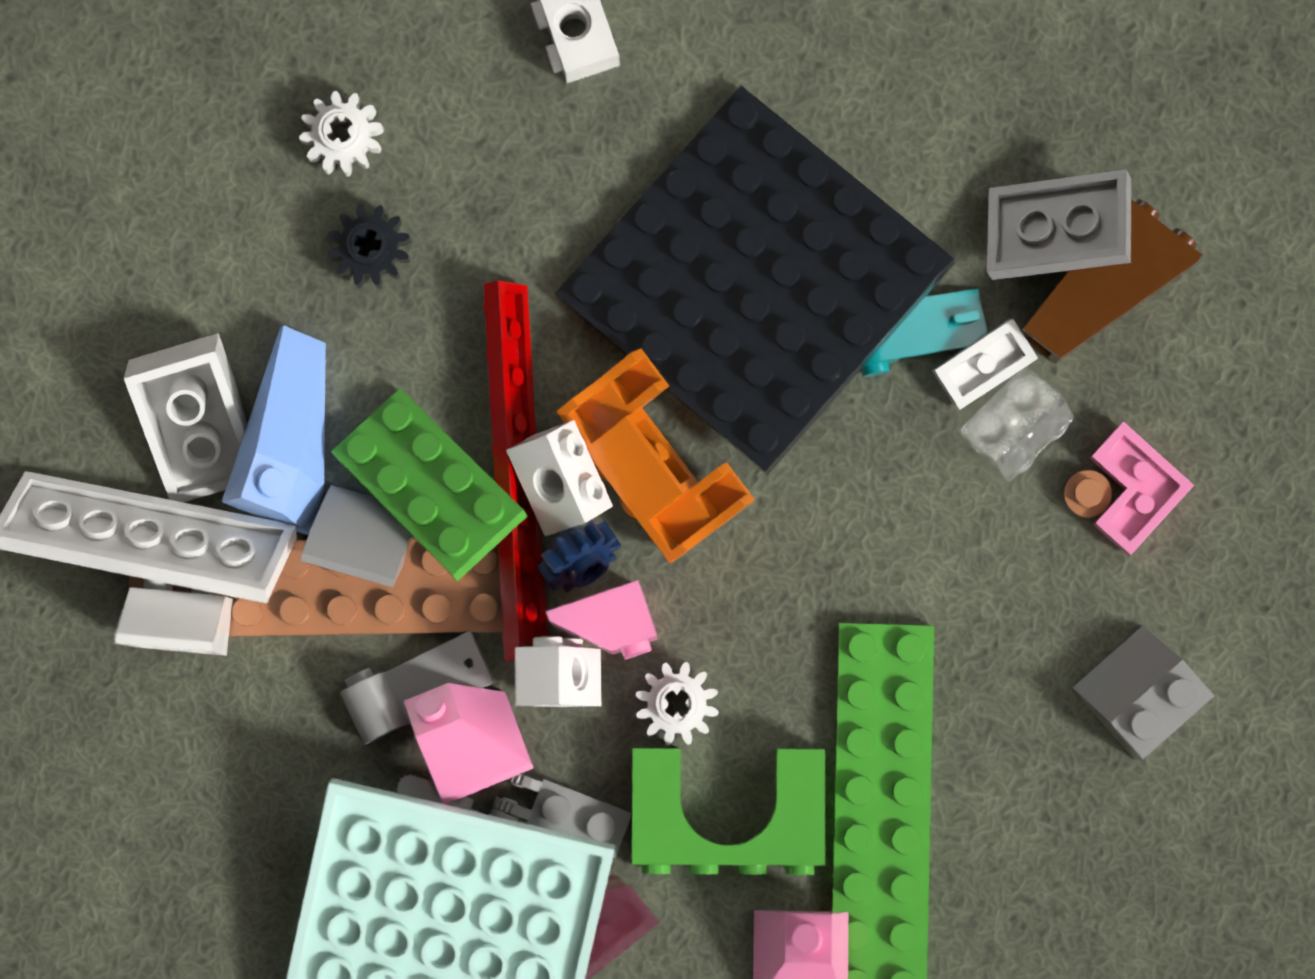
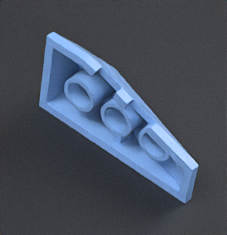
M283 325L279 329L222 502L264 519L296 525L297 532L309 535L324 493L326 343Z

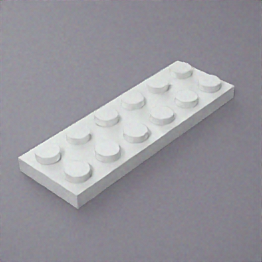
M28 471L24 472L0 514L1 550L267 603L297 539L296 525Z

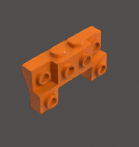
M640 348L627 355L556 412L564 423L572 420L575 421L599 476L611 484L620 496L619 501L624 511L632 518L638 520L671 564L745 509L755 499L727 462L717 467L700 482L696 480L643 409L645 405L667 389L669 384Z

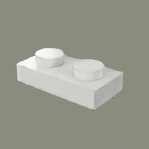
M1009 319L932 369V372L956 410H961L1037 360L1038 357L1014 319Z

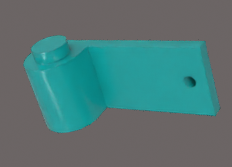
M978 289L925 297L861 369L862 377H873L890 372L889 364L903 358L964 349L986 335L988 332Z

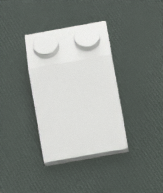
M219 333L128 360L124 381L169 500L187 502L226 490L247 427V421L235 378Z

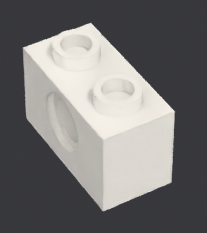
M538 0L531 3L539 30L548 27L553 41L552 45L546 46L554 73L563 71L567 83L620 66L619 54L600 0ZM569 19H579L587 26L585 31L577 37L566 36L560 29L564 22Z
M574 420L534 434L506 450L545 536L584 524L613 507L606 488L587 450L586 443Z
M562 637L533 638V647H515L516 706H601V649L583 648V639H562Z

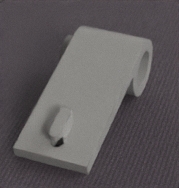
M468 631L387 672L373 675L370 668L358 672L344 680L348 688L341 691L340 694L365 745L411 724L404 704L405 700L446 683L482 689L495 683V680L472 632Z

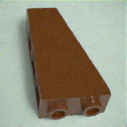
M1131 199V263L1069 270L1021 332L1031 346L1056 364L1187 272L1203 255L1195 249L1197 246L1196 241L1181 229L1174 228L1172 231L1158 220L1160 214L1147 202L1141 199H1137L1134 202Z

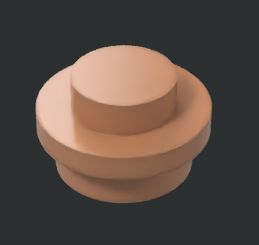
M1080 471L1074 474L1065 485L1064 501L1069 510L1077 516L1083 518L1098 516L1107 509L1111 502V486L1108 480L1096 471Z

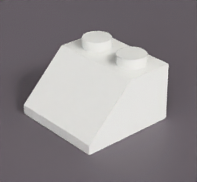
M144 580L143 589L129 588L116 631V644L137 648L227 656L232 598L191 588V593L172 591L173 584L154 580Z

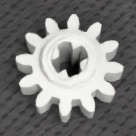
M333 91L331 96L332 105L325 106L324 102L315 99L314 105L318 115L316 117L308 114L302 115L303 122L312 131L302 133L299 139L304 145H315L307 154L311 163L317 162L324 157L323 169L326 174L332 173L335 165L340 164L344 174L348 177L352 173L351 163L358 161L359 165L363 168H369V162L365 155L367 151L381 153L380 145L371 138L372 136L382 134L384 129L381 123H368L376 114L373 105L365 106L362 110H359L360 98L358 94H352L346 104L343 103L339 93ZM342 125L345 130L348 128L350 138L345 142H341L337 138L333 142L336 138L333 132L335 127Z
M687 662L682 664L679 674H673L669 664L663 663L662 673L664 677L660 680L654 675L647 673L645 678L648 684L652 686L651 691H639L635 695L641 701L648 702V708L641 709L636 714L637 718L646 719L651 717L653 723L649 726L647 734L651 736L656 734L659 729H663L666 731L664 736L666 745H670L673 742L675 733H681L684 742L687 745L691 744L692 735L690 730L697 728L699 732L707 734L709 729L702 721L703 716L714 717L719 712L714 707L706 705L707 699H712L718 694L717 689H707L705 691L702 689L701 684L705 682L707 673L701 672L695 679H692L688 676L690 667ZM671 691L676 696L680 691L689 696L685 703L689 712L683 717L678 712L674 717H671L665 711L669 705L665 696Z

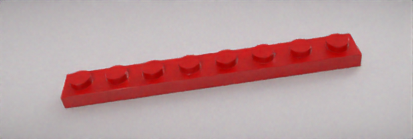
M494 281L484 283L485 301L483 306L486 318V359L489 371V407L492 425L491 451L494 460L495 482L527 515L519 525L497 544L499 551V593L502 602L505 661H515V647H533V638L548 637L545 579L537 568L543 562V557L541 556L543 553L542 529L506 451L536 434L528 285Z

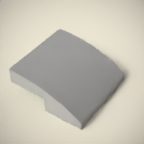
M331 485L308 535L301 561L393 587L404 565L407 548L413 536L373 496Z

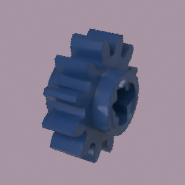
M590 520L585 526H574L559 534L551 543L550 550L542 553L541 556L545 561L540 563L537 568L554 592L562 587L566 592H569L574 586L584 587L599 579L607 571L609 563L616 560L617 557L614 552L621 547V544L606 521L596 525L593 520Z

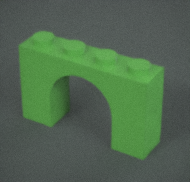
M633 748L632 865H642V874H671V865H690V874H718V865H738V874L763 875L766 874V865H786L787 875H814V865L825 866V749H775V805L769 822L753 838L742 843L726 845L711 842L700 836L692 829L683 814L680 797L681 749Z

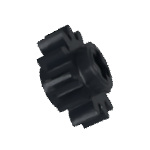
M358 205L356 210L358 218L351 221L344 214L339 216L345 228L343 232L329 231V237L335 243L340 244L339 248L331 249L328 252V256L333 261L344 260L337 269V273L341 278L349 276L351 272H355L353 280L357 288H361L364 285L366 277H371L377 289H381L383 285L381 275L388 273L390 277L398 280L400 276L394 264L397 261L400 263L410 262L409 255L405 251L399 250V247L409 244L411 238L407 233L395 234L402 225L401 218L394 216L388 222H385L386 214L383 206L379 205L375 209L374 215L368 216L364 207ZM371 237H375L380 249L379 251L371 250L368 257H365L359 244L360 242L368 243Z

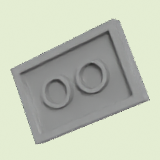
M1127 170L989 188L987 273L992 280L1131 263V177Z

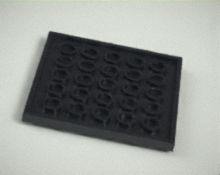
M740 85L555 294L626 356L641 348L669 384L666 390L756 467L768 475L955 264V261L951 255Z

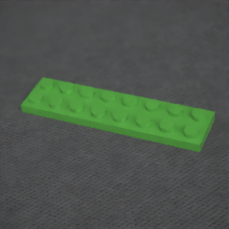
M838 624L832 912H848V979H927L934 626Z

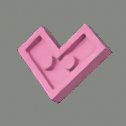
M1122 422L1090 457L1096 465L1124 489L1093 525L1127 556H1130L1194 485L1125 422Z

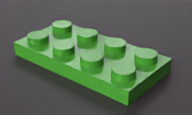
M401 388L331 451L334 457L456 581L460 580L527 517L524 510Z

